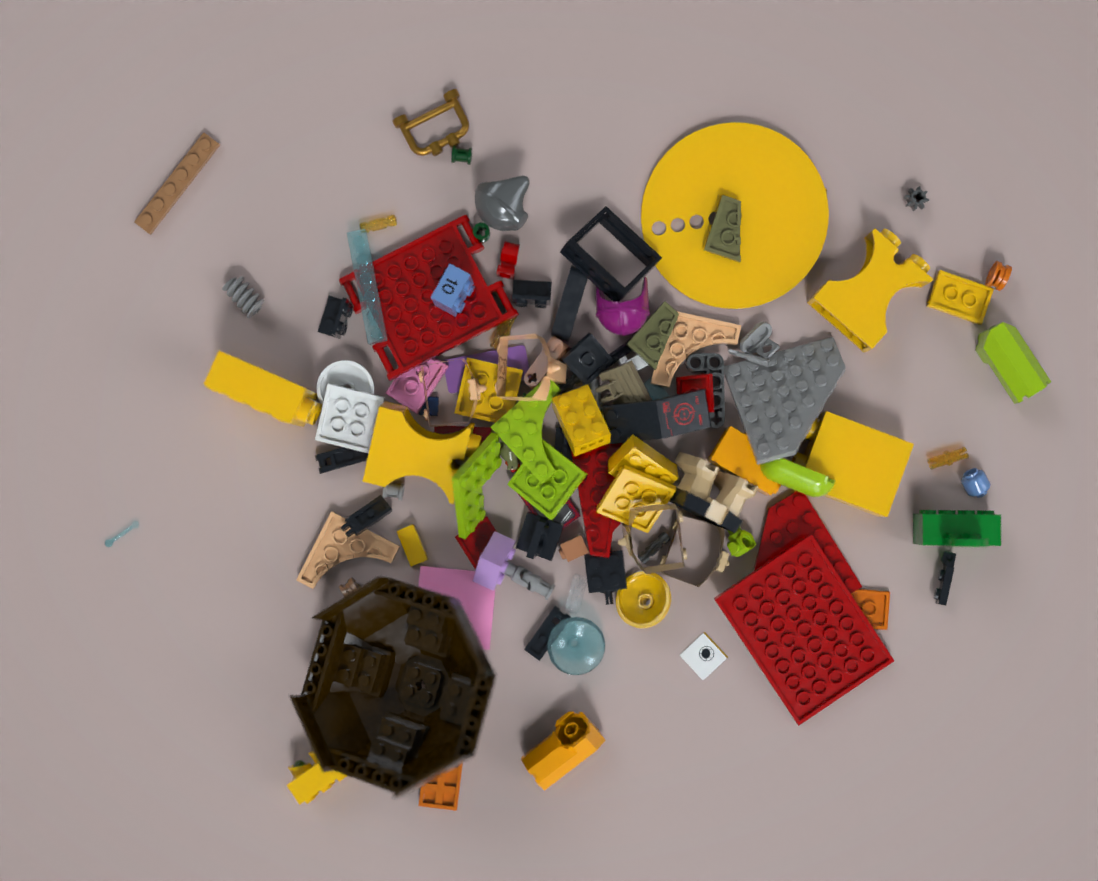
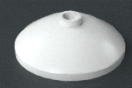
M341 360L330 364L322 371L317 381V396L322 406L328 383L342 387L350 385L351 389L370 394L375 392L374 381L368 370L361 364L349 360Z

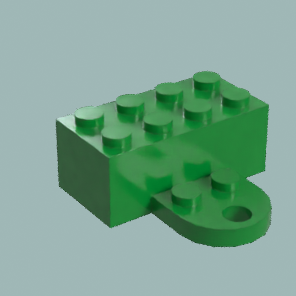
M919 510V514H913V544L951 547L1001 546V515L989 510H977V514H975V510H958V514H956V510H938V514H936V510Z

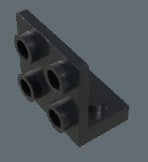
M514 280L512 303H515L517 307H527V304H533L535 308H546V305L550 306L552 282Z
M329 296L318 332L341 339V336H344L347 331V318H350L353 312L352 303L344 297L339 299Z

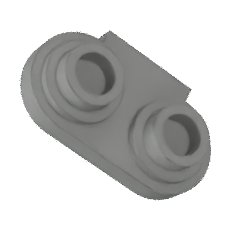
M767 322L757 323L740 340V350L743 353L752 354L755 352L766 359H769L780 346L769 339L772 327ZM764 346H772L769 352L763 353Z

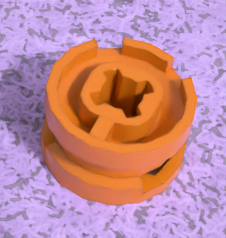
M995 261L987 275L985 285L989 287L994 286L998 291L1002 290L1009 280L1012 267L1009 265L1004 266L1002 262Z

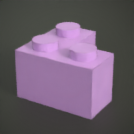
M494 531L479 558L473 582L493 591L497 584L501 585L505 577L503 573H505L509 565L507 561L508 559L512 560L516 549H514L515 540Z

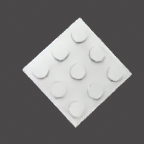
M328 383L315 440L369 453L378 409L384 403L385 397Z

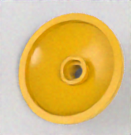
M643 571L636 572L626 578L628 589L617 591L616 609L625 623L635 628L644 629L658 624L666 616L671 605V591L667 582L656 573L646 574ZM650 600V604L646 606V602Z

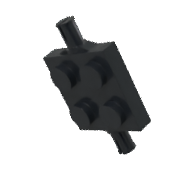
M623 550L610 551L609 558L591 556L590 554L584 555L588 592L604 593L606 605L614 604L612 593L617 590L628 589Z

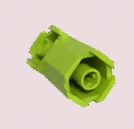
M1001 322L978 335L979 340L975 351L983 363L989 364L1014 404L1024 401L1022 399L1024 396L1032 397L1046 388L1047 384L1051 383V380L1015 326Z

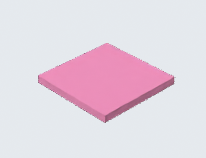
M420 566L418 587L459 599L483 649L490 650L495 589L493 591L473 582L475 571Z

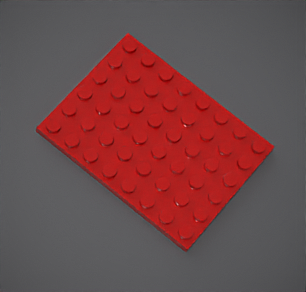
M808 534L713 598L798 726L894 662V659L812 534Z

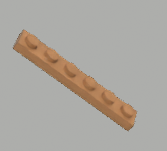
M203 132L134 223L151 235L220 147V144Z

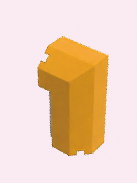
M568 711L556 721V730L521 757V761L530 775L534 776V780L544 791L597 751L606 741L599 729L583 712L578 714Z

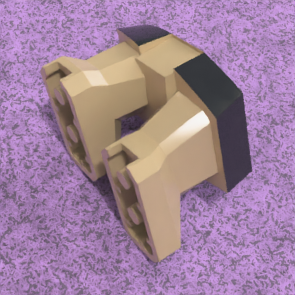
M679 452L675 459V464L685 475L669 502L676 504V506L710 524L735 533L743 522L738 517L745 501L754 497L759 487L750 485L743 478L719 471V467L711 466L708 461L702 458ZM712 484L720 491L715 500L710 498Z

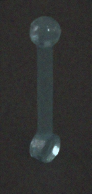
M134 521L130 527H128L123 532L115 536L113 539L106 540L105 546H113V542L124 536L132 529L138 528L139 522Z

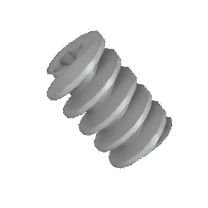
M243 276L232 278L223 286L222 290L227 291V295L232 297L233 302H237V307L242 308V312L247 314V318L253 317L261 309L264 300L257 301L259 294L252 295L254 288L246 289L249 283H241L244 279Z

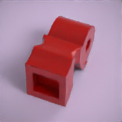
M504 242L500 257L501 265H498L497 277L514 280L520 244Z

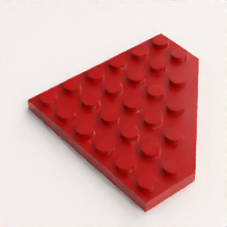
M795 491L768 508L754 571L808 534H812L849 592L852 594L862 587L805 494Z

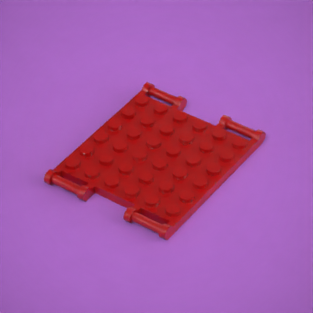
M463 215L339 279L340 285L344 286L354 306L355 314H359L369 308L384 337V340L374 344L372 348L374 352H377L387 372L386 376L389 381L519 315L517 309L513 308L503 288V282L497 281L487 286L471 256L481 252L484 246L475 238L468 215ZM458 226H463L473 246L467 248L457 229ZM449 264L469 273L474 282L473 286H475L471 296H467L464 301V309L461 313H457L456 317L436 307L431 299ZM353 280L356 281L365 299L362 303H360L350 283ZM494 291L498 293L507 311L503 315L491 294ZM389 346L399 366L395 370L384 351V348Z

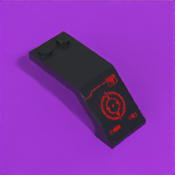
M705 389L690 390L655 400L602 406L604 420L611 433L609 444L625 443L632 435L642 441L657 440L711 427Z

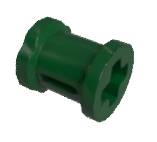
M453 146L451 162H465L471 165L473 148L462 149Z
M480 222L473 228V234L479 242L484 243L489 240L491 233L488 225ZM482 229V231H485V236L479 234L478 230Z

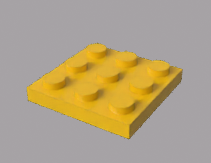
M467 357L466 362L474 378H478L479 385L487 387V390L481 393L480 400L477 401L472 418L496 423L516 405V400H505L497 397L495 384L498 379V364ZM465 364L454 413L470 417L474 400H470L471 393L469 392L470 385L468 380L471 379V375ZM507 367L505 397L518 396L523 370Z
M623 464L596 507V512L629 525L631 508L668 504L676 491V486ZM663 510L639 512L631 527L648 533Z

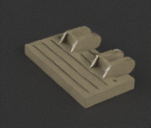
M632 360L599 374L602 382L610 381L595 388L597 393L607 389L611 393L600 399L602 403L614 400L612 401L613 404L652 400Z

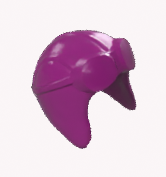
M646 276L642 283L641 295L625 302L605 300L604 293L596 286V317L606 330L616 335L625 336L642 328L647 317L650 315Z

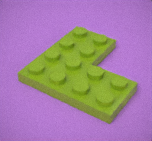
M493 432L490 433L452 477L458 535L464 539L484 519L486 512L484 510L482 486L491 478L496 469L500 468L502 463L499 435Z

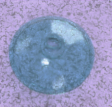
M571 617L561 621L553 628L548 638L547 651L550 660L557 669L570 675H582L593 670L602 660L605 652V639L601 630L594 622L582 617ZM576 640L577 645L571 646V642Z

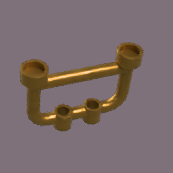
M452 89L443 95L446 101L445 104L411 121L408 120L406 114L392 120L395 128L401 129L413 153L420 156L432 153L433 156H437L443 152L442 147L449 144L450 148L460 144L459 139L466 135L469 130V122L458 101L460 95L457 89ZM454 108L461 122V129L448 134L439 141L432 142L425 148H419L410 129Z

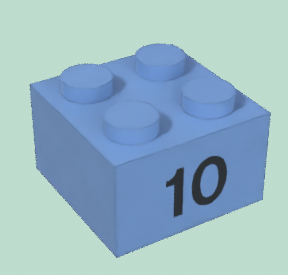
M449 264L431 296L434 305L455 317L457 313H461L465 307L464 301L466 297H470L475 288L471 275Z

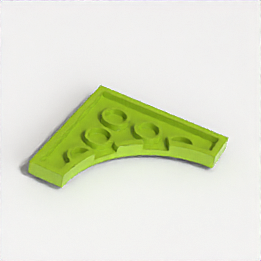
M551 380L546 401H519L491 426L492 430L499 435L501 440L542 485L556 473V470L547 458L542 441L544 416L552 403V398L561 392V389ZM540 382L525 397L532 398L533 395L537 392L542 382Z

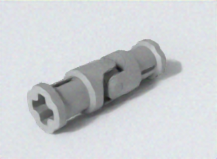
M509 562L505 573H503L510 577L513 582L526 587L531 592L535 591L543 595L546 600L549 599L555 588L554 584L550 585L541 580L540 576Z

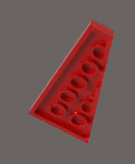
M608 443L575 457L571 450L573 463L587 473L577 488L589 554L591 556L609 558L615 520L597 513L596 507L615 479L608 471V459L624 443Z

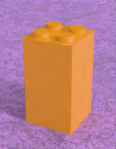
M732 426L726 427L707 461L731 475L747 480L750 485L758 486L757 491L766 496H771L773 493L776 494L781 485L764 476L760 464L757 465L747 435Z

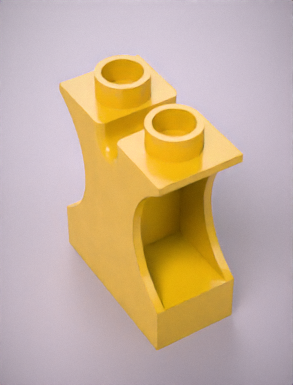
M874 228L864 237L866 257L861 270L855 277L843 281L828 280L807 302L864 353L873 349L888 332L885 319L886 310L894 294L898 290L907 287L922 288L933 281V278L927 274L930 266L916 254H912L900 264L895 263L894 256L899 251L898 246L901 244V241L893 232L885 228L881 232Z
M385 401L378 409L362 482L386 487L389 483L400 477L421 476L436 483L446 494L449 503L454 504L452 477L462 467V465L455 462V459L465 460L466 456L470 457L480 446L482 436L473 434L475 423L472 422L464 429L450 434L431 432L415 421L408 406Z

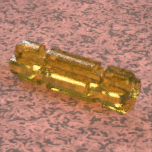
M390 215L387 218L382 217L370 220L369 223L367 221L360 223L359 227L361 232L365 234L370 232V230L376 231L387 228V226H396L397 220L395 215Z

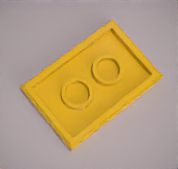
M939 270L926 307L982 325L994 288Z

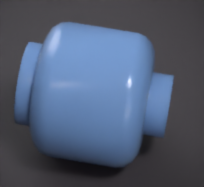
M977 468L967 470L961 480L967 494L977 498L985 496L991 485L985 472Z

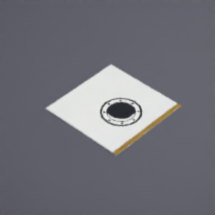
M705 632L680 654L682 659L702 680L708 677L728 658Z

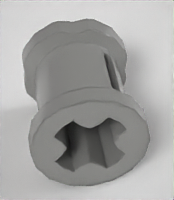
M389 483L386 487H383L382 497H394L402 501L405 484Z

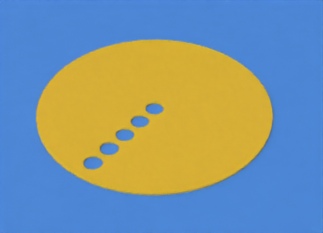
M731 122L708 126L695 131L676 143L666 152L653 170L646 185L641 207L644 241L662 257L656 265L661 275L674 288L687 297L702 304L724 309L759 306L773 301L793 289L804 279L817 261L826 239L829 221L828 199L823 181L806 153L784 135L772 129L750 123ZM722 195L741 201L740 263L704 251L712 226L708 218L711 213L717 211ZM694 215H699L704 220L703 226L699 229H694L690 226V219ZM676 218L682 219L685 223V228L681 232H675L671 228V222ZM660 221L666 225L664 234L656 235L653 233L652 226L655 222Z

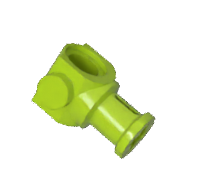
M740 526L735 533L728 531L730 536L728 537L727 547L732 556L740 557L757 545L752 534L742 530Z

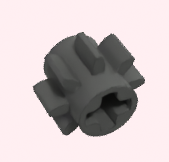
M920 186L915 191L910 188L908 190L910 195L904 196V199L907 200L905 206L912 207V211H915L917 207L922 210L925 208L923 203L929 201L926 198L927 191L923 192ZM916 195L920 201L916 202V198L913 197Z

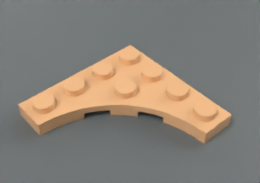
M678 312L679 316L665 345L656 370L653 369L650 384L669 388L680 364L699 349L716 344L737 345L741 325Z
M331 511L296 581L314 589L323 575L331 568L353 558L370 557L392 563L400 546L368 529L358 536L354 533L347 537L345 533L351 528L346 531L341 529L346 523V518Z

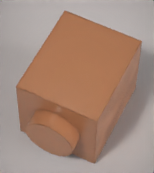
M581 535L561 543V548L558 549L562 559H567L568 562L589 553Z

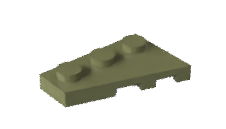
M725 195L721 196L704 251L739 263L741 262V201Z
M664 301L626 344L654 370L658 366L679 313Z

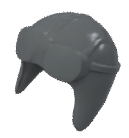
M518 176L495 182L480 183L475 190V206L481 220L489 227L499 231H516L521 229L528 219V214L523 208V199L530 184L529 178L527 176Z

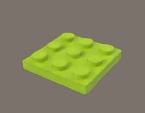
M542 439L547 458L556 470V473L542 485L528 468L522 464L507 485L546 517L553 520L586 477L587 473Z

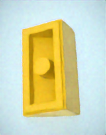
M414 524L396 531L411 567L428 560Z

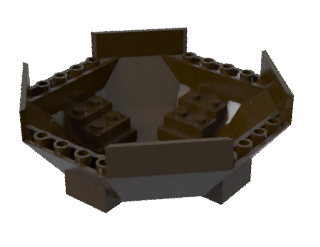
M378 576L312 617L313 619L322 620L303 689L301 695H289L322 772L336 771L390 791L394 793L393 798L404 797L474 757L496 680V674L459 599L393 578Z

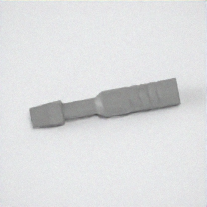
M731 349L728 351L729 354L745 358L749 362L769 367L771 362L769 359L753 354H745Z

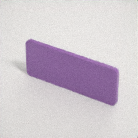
M525 346L509 347L507 367L523 370L521 380H524V376L529 370ZM497 350L444 360L448 362L443 363L449 366L445 372L449 393H457L460 390L465 363L461 359L466 360L468 357L498 364L499 355Z

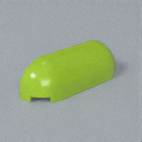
M783 458L760 464L762 473L769 480L811 497L826 495L832 490L836 482L828 476Z

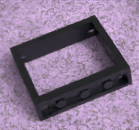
M607 206L569 239L560 251L567 260L613 302H620L662 259L656 251ZM599 223L646 266L626 287L578 244Z

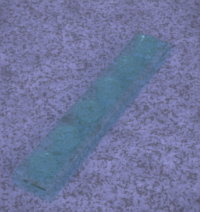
M362 229L348 232L347 238L368 344L388 341L367 231Z

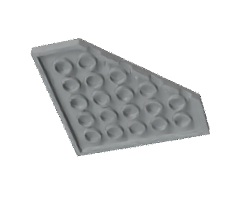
M833 337L775 352L769 358L771 360L769 367L747 360L724 366V376L757 465L795 455L801 442L812 428L813 422L824 408L825 402L831 396L838 380L843 376L846 369Z

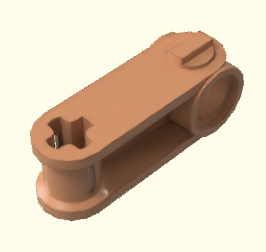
M555 336L547 342L551 357L562 362L561 358L571 347ZM544 349L524 376L525 383L532 390L542 382L544 376H547L548 357L545 355Z

